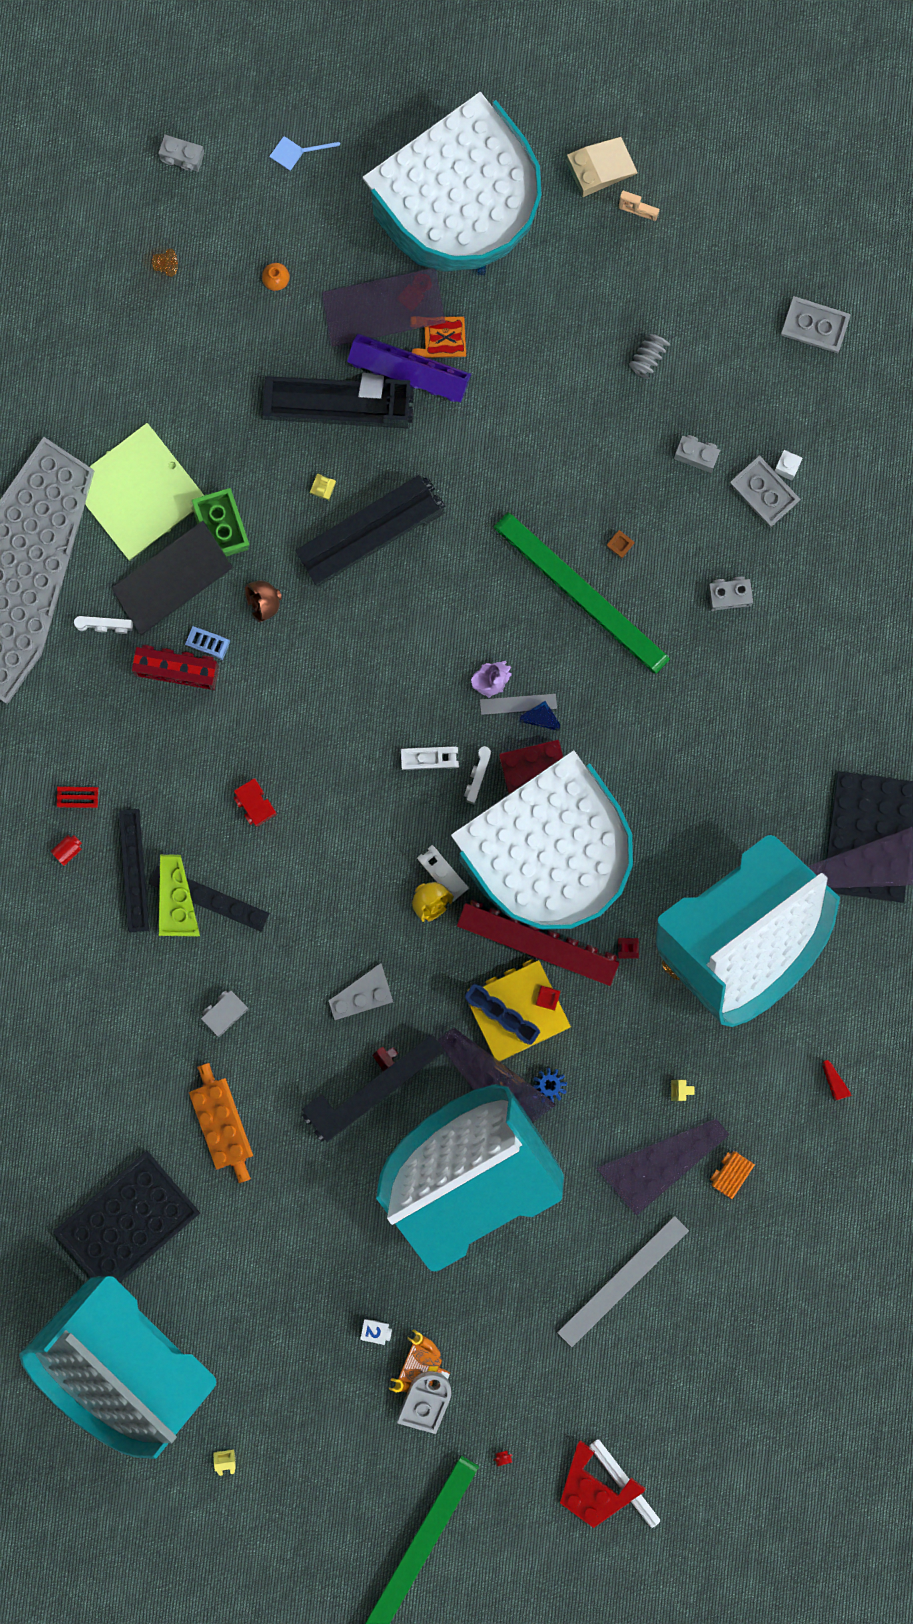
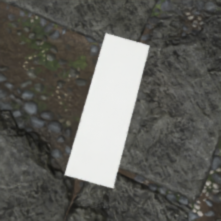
M362 373L359 397L381 398L384 375Z

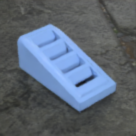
M193 626L185 645L223 660L230 640ZM197 632L200 635L196 644L192 642ZM203 636H206L207 639L202 647L200 646ZM214 639L211 649H207L210 640ZM219 641L221 642V646L219 648V651L216 652L215 648Z

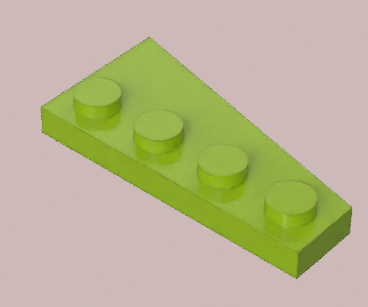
M160 854L159 936H200L181 855Z

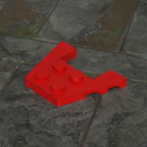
M580 1440L577 1444L560 1504L595 1528L644 1493L646 1488L633 1478H630L620 1494L611 1490L584 1470L585 1465L593 1456L595 1450Z

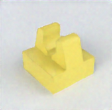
M317 474L310 494L329 501L336 481Z
M671 1080V1101H686V1095H694V1086H686V1080Z
M234 1450L214 1452L215 1471L222 1476L223 1470L230 1469V1473L234 1474L236 1468Z

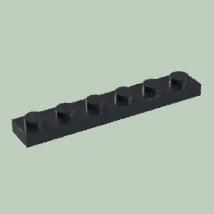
M140 809L119 810L129 933L150 931Z
M156 866L149 885L160 889V866ZM187 878L192 903L260 932L263 931L270 913Z

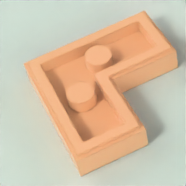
M622 191L619 209L656 221L659 214L658 208L641 203V196Z

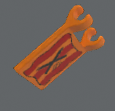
M412 317L410 319L411 328L424 327L425 349L415 348L412 350V353L425 358L466 357L464 317Z

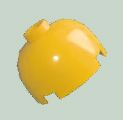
M437 882L421 884L415 890L416 893L413 897L412 906L422 922H424V919L429 922L447 910L444 906L448 902L451 904L454 896L443 884Z

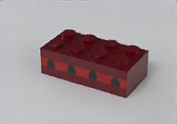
M142 645L141 648L136 647L132 672L135 677L214 691L219 671V665L213 657L202 656L201 659L194 657V654L182 652V655L175 654L173 650L162 648V651H156L154 647Z

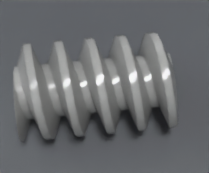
M655 334L646 335L647 341H643L641 344L643 348H638V354L633 357L634 361L629 363L630 368L645 379H650L646 374L647 372L654 373L651 365L658 366L654 360L662 359L658 353H666L662 346H670L668 341Z

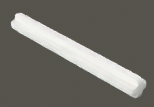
M594 1441L590 1445L595 1450L594 1454L619 1487L623 1489L629 1478L601 1441ZM642 1495L631 1501L651 1528L659 1524L660 1519Z

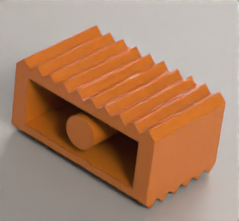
M735 1151L731 1154L728 1152L721 1162L724 1164L720 1171L716 1169L710 1178L713 1181L711 1186L730 1199H733L755 1166V1164Z

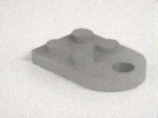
M433 1371L424 1372L416 1376L410 1384L396 1419L397 1423L436 1434L451 1398V1386L448 1379L441 1373ZM431 1380L439 1381L437 1386H430L428 1383Z

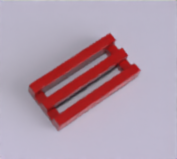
M57 787V808H98L99 788ZM62 792H94V795H62ZM62 799L94 800V803H62Z

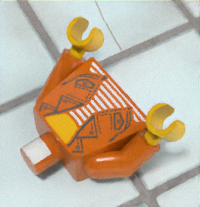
M414 1329L412 1331L416 1336L414 1339L408 1337V1340L413 1344L399 1379L391 1378V1381L396 1382L394 1388L389 1387L391 1391L408 1392L413 1379L424 1372H438L447 1379L450 1375L449 1371L439 1368L442 1362L441 1354L433 1341ZM431 1380L428 1384L432 1386L434 1380Z

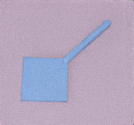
M284 136L269 157L291 171L304 152L340 146V142L301 148Z

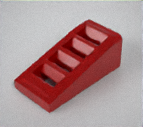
M829 1060L822 1061L833 1100L836 1101L852 1096Z

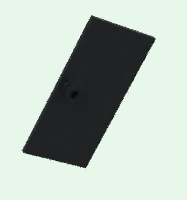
M201 521L111 589L140 635H143L234 567L205 522Z

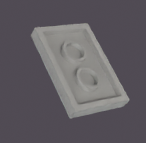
M793 296L781 336L838 354L851 314Z
M760 455L729 483L770 528L801 500Z

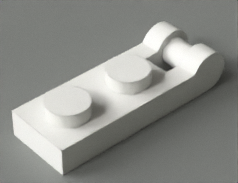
M79 616L74 620V625L79 631L95 628L97 632H107V629L115 630V633L127 634V631L133 630L132 620Z
M458 747L401 749L402 770L459 768V761L456 760ZM442 754H448V761H442Z
M481 747L479 749L478 756L480 761L478 766L474 765L470 776L474 780L472 786L467 785L464 794L465 797H468L467 803L475 804L490 759L491 751L488 747Z
M431 845L428 848L429 851L424 855H419L417 859L437 883L443 884L454 896V902L469 888L437 849ZM435 857L437 862L431 866L428 861Z

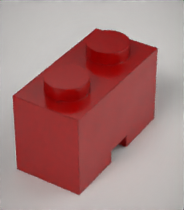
M255 778L234 791L236 796L233 798L239 808L243 806L247 811L244 816L250 825L254 823L258 827L277 815L269 800L266 799L264 801L261 797L264 792Z

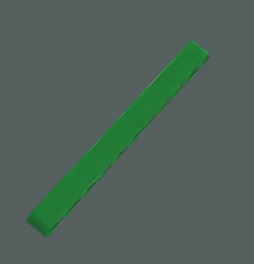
M506 512L493 526L503 538L651 672L657 674L667 664L670 658L512 514Z
M462 1455L460 1456L365 1624H390L477 1472L479 1465Z

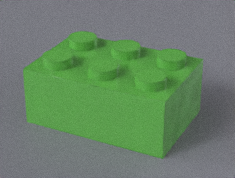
M231 488L192 499L191 507L197 524L201 521L205 522L226 556L248 550L249 542Z

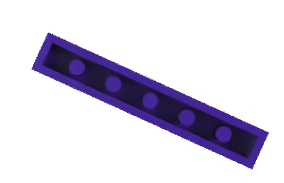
M357 334L353 340L347 360L354 367L368 369L376 375H385L395 380H410L411 387L427 390L432 395L444 396L452 402L458 401L461 403L471 374L361 334Z

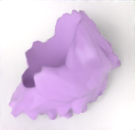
M506 661L482 665L471 679L472 687L488 698L503 692V688L511 676V673H509L511 666H506Z

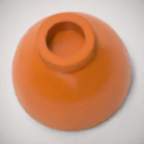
M271 263L262 272L263 284L273 291L285 288L290 279L289 271L280 263Z

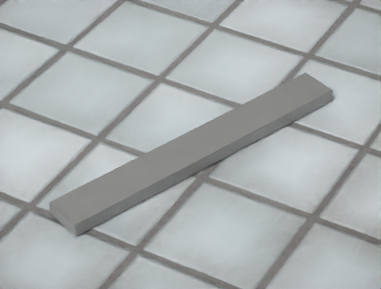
M674 1216L557 1333L573 1347L689 1230Z

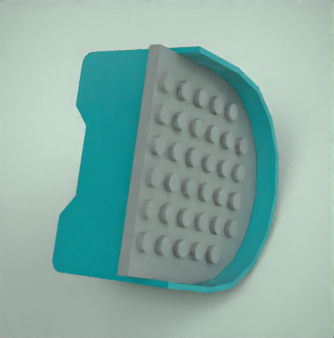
M112 1276L92 1277L85 1282L19 1353L21 1364L29 1377L55 1406L102 1443L120 1453L136 1458L156 1459L169 1443H173L177 1438L176 1434L216 1386L214 1375L192 1354H183L138 1309L137 1299Z

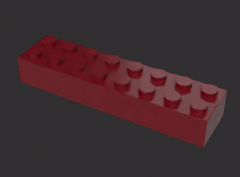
M472 899L471 902L467 901L465 903L457 927L611 986L619 966V960H617L616 955L609 952L601 954L597 952L598 948L589 944L583 947L578 945V940L567 937V939L560 938V933L548 929L545 932L504 916L502 911L497 908L491 907L490 910L482 907L483 903Z

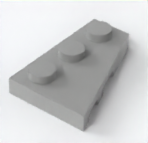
M381 963L329 1000L334 1020L393 1003Z

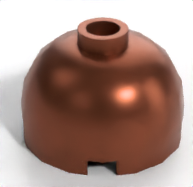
M260 580L249 583L245 587L248 606L251 604L255 612H252V615L256 621L260 623L268 620L278 612L279 601L282 597L280 591L275 589L272 584Z

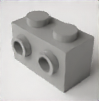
M164 135L159 150V157L162 162L168 165L175 164L185 170L199 172L205 154L203 146L168 135Z
M687 435V437L682 436L674 459L712 473L720 450L712 443L706 442V444L698 442V438Z
M735 577L733 581L725 582V579L713 580L712 584H709L711 611L748 607L753 604L750 579L745 580V577Z
M224 991L217 998L219 1002L214 1007L210 1005L202 1012L204 1016L201 1019L218 1037L249 1010L232 991L229 993Z

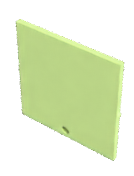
M146 423L111 451H107L106 455L90 466L95 472L85 505L130 561L193 513L191 507L192 499L202 497L204 494L150 425Z

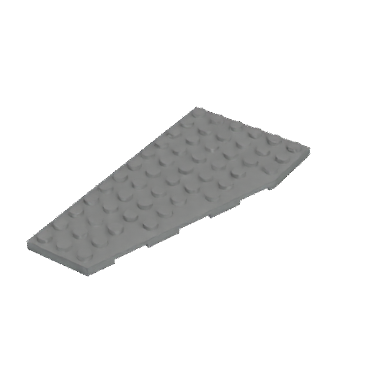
M45 437L42 438L0 499V700L7 705L42 655L95 472L92 468Z

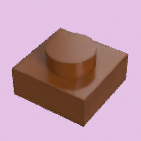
M618 530L606 547L622 559L635 542Z

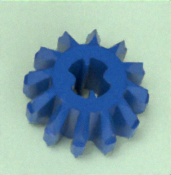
M547 1068V1076L542 1071H539L542 1080L534 1077V1081L539 1082L540 1085L532 1086L533 1089L540 1088L541 1090L535 1094L536 1097L543 1093V1102L549 1096L550 1103H553V1095L558 1100H561L558 1092L566 1094V1090L561 1089L560 1086H567V1082L560 1083L559 1081L565 1077L564 1074L557 1078V1069L551 1075L550 1068ZM547 1080L555 1082L556 1085L553 1086L555 1087L554 1091L545 1089L544 1086L547 1085L545 1084Z

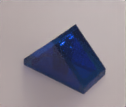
M546 701L520 717L521 723L556 731L560 730V723Z

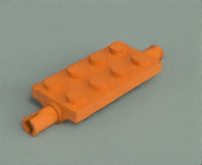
M210 1063L201 1065L197 1069L199 1070L203 1085L201 1088L189 1092L215 1168L217 1170L231 1165L236 1173L238 1183L250 1180L251 1177L247 1171L245 1161L247 1158L252 1157L253 1153L226 1078L219 1081L215 1080Z

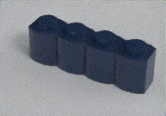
M473 984L466 993L465 1000L474 1008L481 1009L489 1019L498 1021L504 1030L515 1033L516 1037L524 1044L532 1045L541 1033L535 1024L523 1020L517 1011L507 1008L500 999L490 996L483 987Z

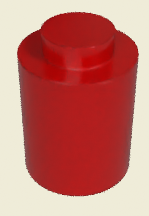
M67 835L50 852L65 866L82 850L80 848L82 843L75 835L72 837Z

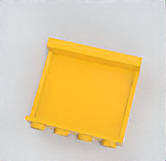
M531 959L522 964L524 968L517 971L515 968L504 972L505 977L497 979V977L491 978L486 981L487 985L483 987L490 996L500 999L507 1008L517 1011L523 1020L532 1022L539 1028L541 1033L532 1045L524 1044L516 1037L515 1033L504 1030L498 1021L489 1019L481 1009L474 1008L469 1004L496 1063L571 1027L559 1001L555 1011L535 1005L541 985L552 988L539 960L535 962L534 959Z

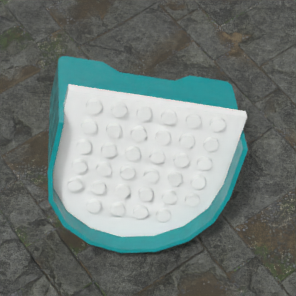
M481 92L363 176L364 182L371 189L374 217L395 245L418 265L443 272L479 269L506 256L530 231L542 196L540 165L527 139L497 100L493 101L492 107Z
M575 751L566 755L451 835L462 851L459 853L460 863L481 893L506 916L537 929H572L601 916L622 894L633 866L632 832L620 805L592 765L588 764L585 767Z
M768 835L742 854L740 866L697 898H683L659 916L655 940L657 950L665 963L720 1024L734 1027L752 1020L773 1006L811 968L828 943L835 925L840 897L826 885L827 877L823 873L817 876L777 837Z
M495 1084L475 1089L449 1102L424 1119L406 1135L388 1156L379 1177L376 1199L387 1212L389 1222L392 1225L396 1224L428 1269L439 1271L466 1256L469 1244L518 1216L534 1217L560 1202L563 1197L564 1174L556 1158L509 1087Z

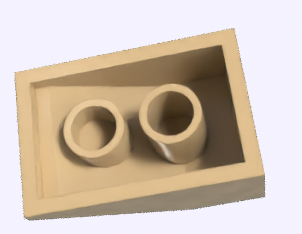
M621 137L590 145L567 155L566 162L582 197L638 173Z

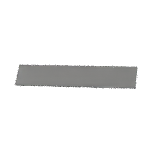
M556 694L480 700L481 715L557 709Z

